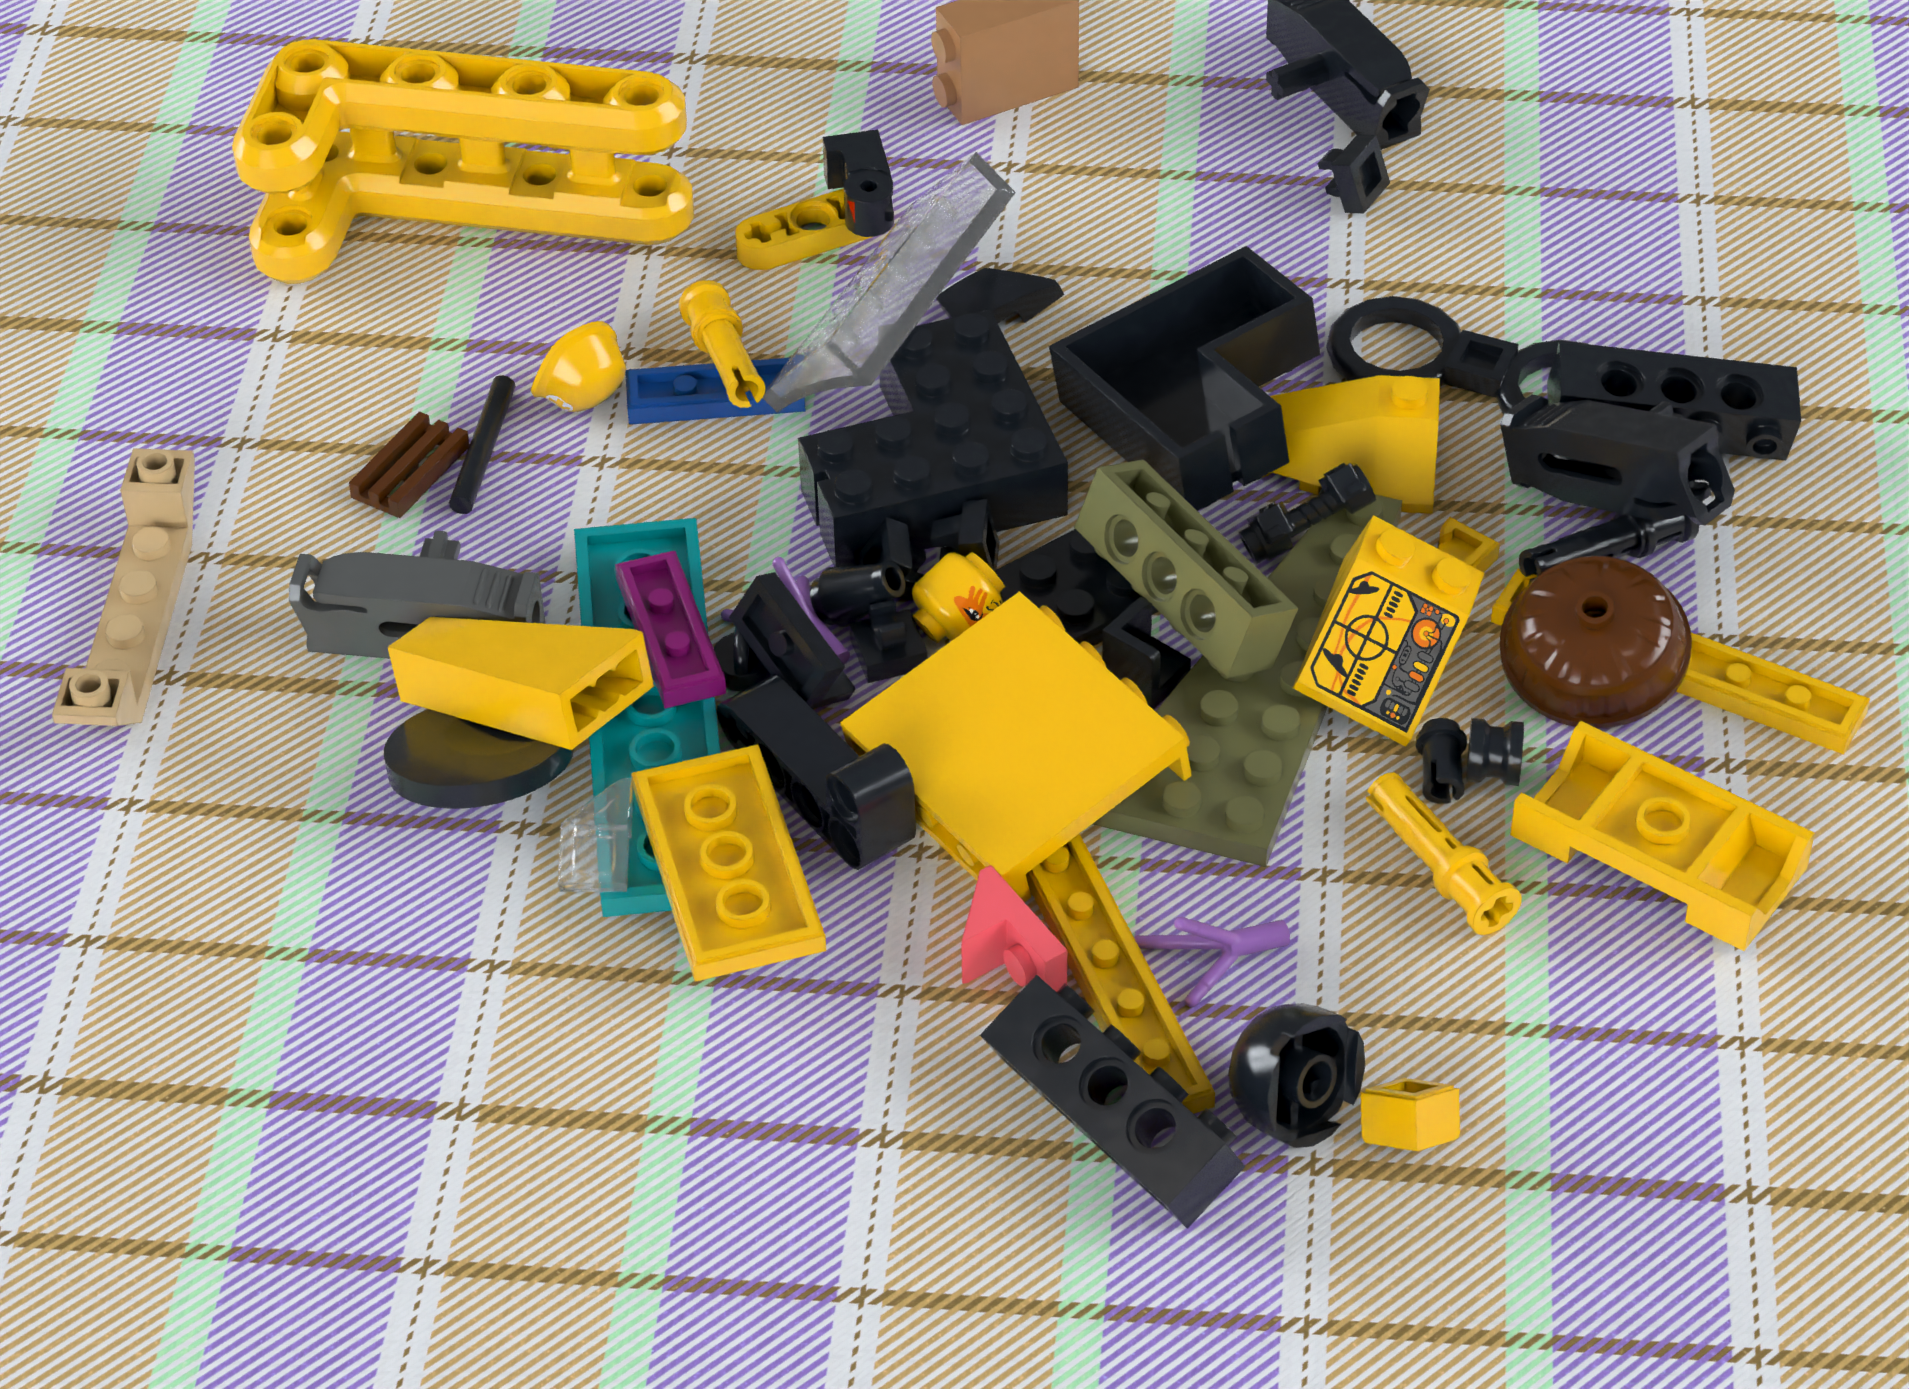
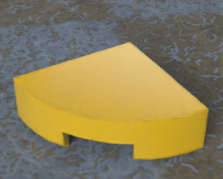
M1449 516L1441 527L1437 548L1485 572L1498 560L1500 543Z

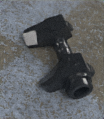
M1342 463L1324 473L1325 477L1318 480L1324 492L1290 511H1287L1282 501L1277 504L1274 501L1259 509V513L1247 518L1249 522L1248 527L1238 533L1254 563L1258 564L1265 559L1270 561L1293 548L1291 538L1312 525L1321 522L1322 519H1326L1344 508L1350 514H1354L1375 502L1376 497L1373 489L1357 464Z

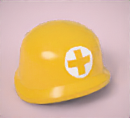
M595 321L581 325L562 336L551 347L536 374L531 387L533 396L544 397L563 411L581 412L596 407L607 400L620 386L626 372L624 359L617 343V335L613 328L604 321Z

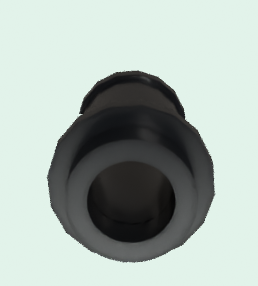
M1431 719L1422 726L1415 742L1416 749L1423 758L1422 794L1430 802L1447 804L1451 803L1449 784L1452 785V797L1456 801L1464 795L1465 786L1462 778L1461 754L1467 748V736L1460 729L1459 724L1452 719Z

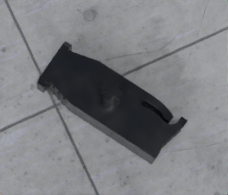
M1268 0L1266 38L1278 48L1288 64L1266 73V81L1272 86L1271 95L1276 100L1310 88L1356 135H1377L1381 150L1421 135V115L1430 89L1418 77L1412 79L1410 66L1403 53L1349 0Z
M1531 394L1505 412L1500 423L1511 482L1517 486L1524 488L1534 487L1564 502L1650 520L1673 519L1686 514L1695 524L1704 526L1732 504L1735 489L1718 448L1717 426L1715 424L1684 419L1683 415L1673 413L1672 403L1664 401L1650 411H1642L1590 400L1549 403L1548 399ZM1694 480H1705L1706 482H1695ZM1712 491L1715 499L1708 505H1705L1703 501L1712 495Z

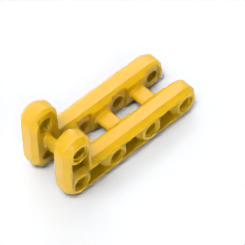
M317 39L300 40L283 47L267 65L233 139L232 151L235 167L241 181L251 188L265 193L250 226L249 242L253 261L259 271L276 281L287 284H301L311 281L327 270L337 257L352 219L361 216L643 245H659L673 240L685 231L694 219L693 189L690 181L684 174L671 166L635 161L634 159L615 158L614 156L616 153L651 155L664 152L679 141L686 131L687 115L683 92L679 86L662 75L647 71ZM350 128V132H341V131H339V130H343V129ZM394 131L458 138L459 143L395 136ZM504 142L568 149L570 153L561 154L505 147Z

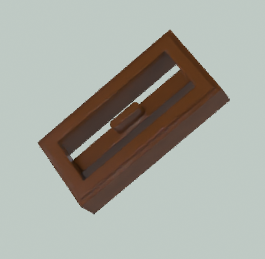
M419 411L349 482L351 498L401 518L469 448L468 431L457 428L451 433L449 432L448 423L439 419L431 425L429 415ZM436 445H438L439 447L419 467V463L428 455V453ZM402 480L404 481L390 497H386Z

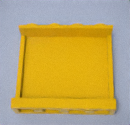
M1020 591L840 722L846 743L859 756L883 743L889 744L896 749L907 764L913 778L916 823L976 880H978L980 870L992 865L1024 902L1031 898L1026 874L1153 777L1167 767L1184 781L1192 776L1187 752L1190 741L1180 723L1168 714L1161 717L1147 704L1145 696L1133 681L1126 677L1119 680L1106 668L1102 657L1091 644L1086 641L1080 644L1066 633L1062 622L1049 607L1043 605L1038 608Z

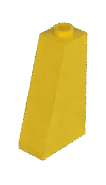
M429 617L387 647L402 702L569 750H573L654 687L643 632L635 629Z

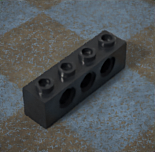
M1559 341L1547 380L1549 403L1590 400L1650 411L1661 402L1672 403L1673 413L1683 415L1684 419L1715 424L1717 426L1718 448L1721 454L1786 461L1801 424L1797 367Z
M1036 975L980 1036L1012 1070L1188 1229L1245 1168L1244 1164L1229 1147L1237 1138L1236 1135L1207 1108L1198 1117L1182 1104V1101L1189 1094L1161 1067L1157 1066L1149 1075L1134 1062L1141 1054L1140 1050L1116 1027L1110 1024L1102 1033L1089 1022L1088 1019L1095 1011L1071 987L1064 983L1056 992ZM1081 1044L1079 1051L1071 1060L1058 1063L1061 1054L1068 1047ZM1122 1085H1128L1126 1093L1118 1102L1104 1105L1108 1094L1113 1089ZM1176 1127L1172 1139L1166 1145L1159 1148H1151L1153 1139L1160 1131Z

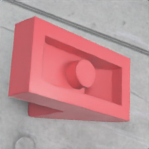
M992 865L980 870L961 944L962 983H968L1005 964L1010 976L1018 985L1023 987L1038 975L1057 992L1064 983L1067 984V949Z

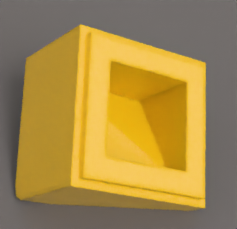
M1401 1078L1366 1088L1365 1091L1360 1092L1361 1133L1363 1141L1368 1144L1421 1151L1454 1141L1460 1135L1459 1088H1454V1085Z

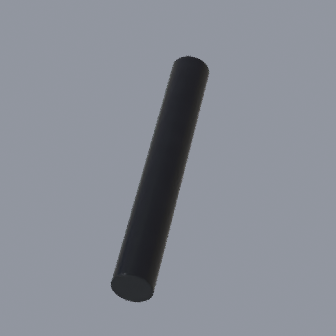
M499 375L492 381L449 500L450 508L456 513L468 514L474 506L516 387L515 382L508 376Z

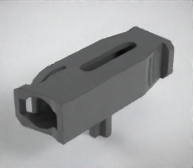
M435 531L433 539L425 538L420 556L354 552L333 556L321 564L311 554H300L289 583V602L307 633L306 645L308 652L390 659L387 647L429 617L545 624L539 573L524 572L522 574L475 561L457 560L461 549L460 542L448 540V535L445 531ZM307 576H310L315 584L313 597L316 601L304 589Z

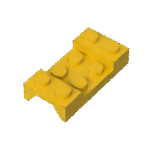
M1580 721L1574 728L1558 769L1535 797L1532 798L1521 792L1515 799L1510 836L1567 864L1577 851H1580L1688 904L1685 917L1686 923L1742 951L1747 949L1808 868L1815 835L1813 831L1583 721Z

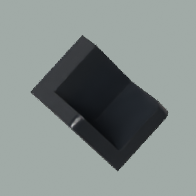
M1139 597L1103 629L1102 659L1106 668L1119 680L1126 677L1133 681L1145 696L1147 704L1154 710L1171 694L1191 670V658L1151 636L1152 603Z

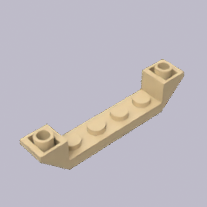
M133 448L120 489L128 522L127 532L86 668L65 669L52 712L54 723L106 726L142 723L192 547L195 471L193 450Z

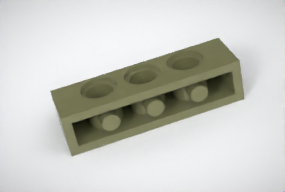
M1145 460L1098 467L1074 528L1094 547L1099 556L1106 559L1131 583L1132 588L1138 594L1152 603L1169 621L1175 631L1182 634L1208 659L1209 664L1216 671L1222 673L1226 678L1272 669L1298 611V607Z

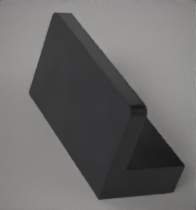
M775 572L756 576L729 616V619L771 675H777L783 679L812 709L848 700L854 693L855 686L844 673V664Z

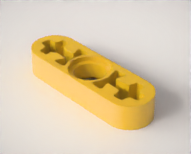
M844 188L749 217L740 222L735 230L737 259L743 266L753 270L772 269L871 238L856 235L846 227ZM808 223H822L826 225L825 228L819 230H804L800 228Z

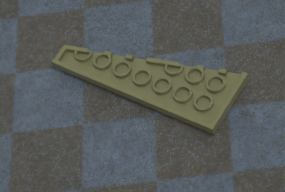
M1375 495V502L1354 514H1350L1344 508L1328 518L1322 519L1321 522L1312 525L1268 577L1298 607V611L1273 668L1226 678L1222 673L1216 671L1209 664L1208 659L1202 655L1156 710L1161 717L1168 714L1175 718L1187 733L1190 741L1187 752L1192 776L1184 781L1167 767L1095 821L1093 825L1263 867L1267 866L1328 706L1293 689V685L1343 559L1373 515L1397 527L1401 518L1402 500Z

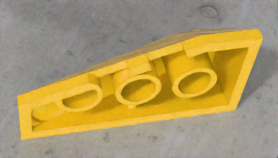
M1377 375L1270 396L1282 408L1289 463L1265 476L1275 473L1299 480V490L1318 495L1322 489L1318 480L1325 477L1324 473L1342 463L1357 464L1366 476L1375 495L1402 500L1401 512L1433 514L1440 378Z

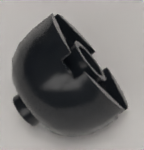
M1298 1003L1271 1007L1251 1021L1240 1034L1232 1050L1228 1071L1230 1094L1248 1123L1268 1136L1294 1148L1312 1147L1333 1135L1341 1124L1328 1120L1338 1113L1343 1101L1352 1105L1355 1104L1361 1091L1366 1066L1364 1042L1358 1031L1348 1028L1345 1022L1347 1021L1346 1018L1319 1006Z

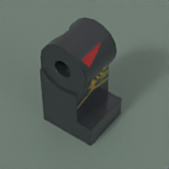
M878 129L823 137L825 181L828 190L844 188L845 225L848 230L863 237H875L889 231L894 224L892 204L893 180Z

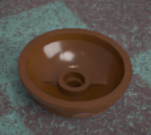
M1607 556L1573 558L1558 563L1540 573L1515 598L1505 615L1500 632L1501 663L1513 690L1529 707L1539 714L1576 727L1580 721H1583L1597 729L1611 728L1635 722L1648 716L1665 704L1677 691L1686 676L1691 658L1692 637L1690 625L1677 598L1653 574L1644 568L1626 560ZM1589 611H1602L1605 614L1601 617L1592 618L1585 613Z

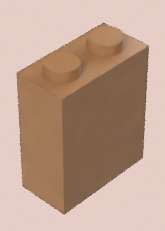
M957 0L936 7V31L932 32L931 35L933 51L937 58V75L932 79L933 91L940 106L943 108L948 107L961 125L1079 88V0Z

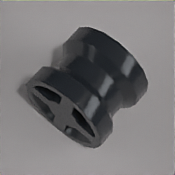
M1471 718L1466 782L1480 783L1486 777L1500 778L1505 785L1519 786L1524 722L1510 721L1504 727L1490 726L1485 719Z

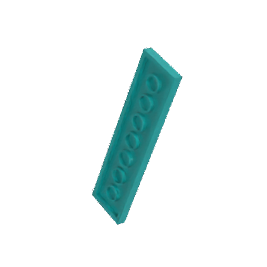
M697 518L574 529L581 626L635 629L616 580L615 564L675 550L708 633ZM653 679V688L589 736L603 917L672 911L633 790L631 773L720 753L715 697L665 709Z

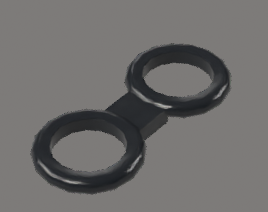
M1388 296L1367 299L1346 309L1331 325L1326 348L1333 368L1347 381L1377 375L1440 378V387L1446 384L1495 397L1501 412L1504 414L1525 399L1519 385L1529 374L1542 368L1552 367L1559 341L1588 343L1559 339L1533 343L1518 350L1519 344L1466 330L1461 331L1458 323L1441 308L1414 298ZM1396 322L1411 324L1427 331L1438 341L1442 351L1428 364L1415 369L1399 371L1383 369L1366 362L1354 351L1351 342L1361 331L1373 325Z

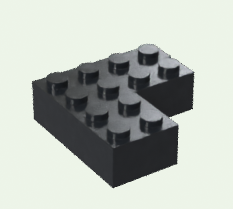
M1247 246L1049 346L1059 401L1127 462L1145 460L1197 511L1233 493L1234 482L1238 481L1243 486H1246L1289 463L1281 405L1259 388V386L1321 355L1313 298Z
M991 309L878 334L880 389L893 416L798 438L801 492L816 526H820L821 538L834 567L857 565L856 556L886 517L907 524L910 543L925 550L934 548L931 542L933 521L962 514L963 501L987 499L996 532L1068 515V462Z

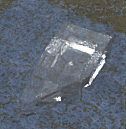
M621 778L561 823L558 886L560 892H627L629 838H632L633 783L631 778Z

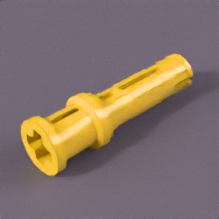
M702 280L693 283L684 290L680 297L678 307L681 317L691 326L690 333L694 344L712 358L732 404L740 408L751 407L746 392L750 390L756 403H758L763 398L766 388L763 379L758 375L742 343L743 325L741 318L730 307L729 294L720 283L713 280Z
M1390 772L1377 778L1368 788L1367 792L1370 795L1366 796L1367 803L1388 822L1397 835L1430 868L1437 892L1443 898L1454 899L1467 913L1468 925L1477 934H1492L1507 925L1517 914L1521 906L1522 896L1519 890L1513 884L1508 882L1502 883L1488 868L1489 861L1486 855L1480 849L1469 845L1464 846L1458 841L1427 805L1410 790L1411 788L1403 781L1399 774Z

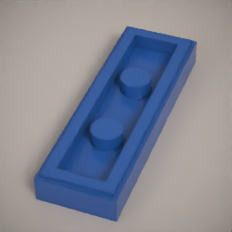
M801 357L751 360L758 375L763 379L766 389L763 398L758 403H756L750 390L746 392V396L751 404V407L740 408L732 404L714 363L626 370L629 425L806 412Z

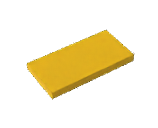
M759 745L631 773L633 790L695 982L826 951V936Z

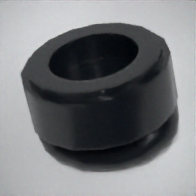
M736 627L734 633L722 637L715 644L714 651L725 677L726 688L744 691L771 676Z

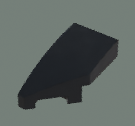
M983 268L953 284L935 296V298L949 318L991 309L997 323H1000L1014 312L1026 323L1065 294L1054 279L1020 272Z

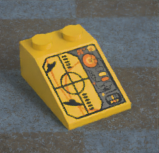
M1373 515L1343 559L1293 689L1406 747L1414 735L1468 620L1485 573Z

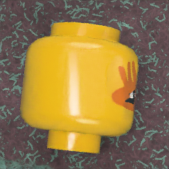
M971 552L966 557L957 553H948L916 582L912 588L913 600L919 608L912 617L920 629L935 643H939L945 636L952 641L1003 604L1000 592L1005 586L988 564L975 553Z

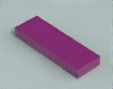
M676 551L615 564L616 580L634 628L643 632L650 670L664 708L726 694V682L723 671Z

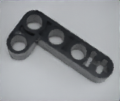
M771 675L717 706L718 721L731 745L735 749L759 745L774 790L851 868L859 870L915 838L916 821L913 778L904 759L891 745L883 743L859 756L777 675Z

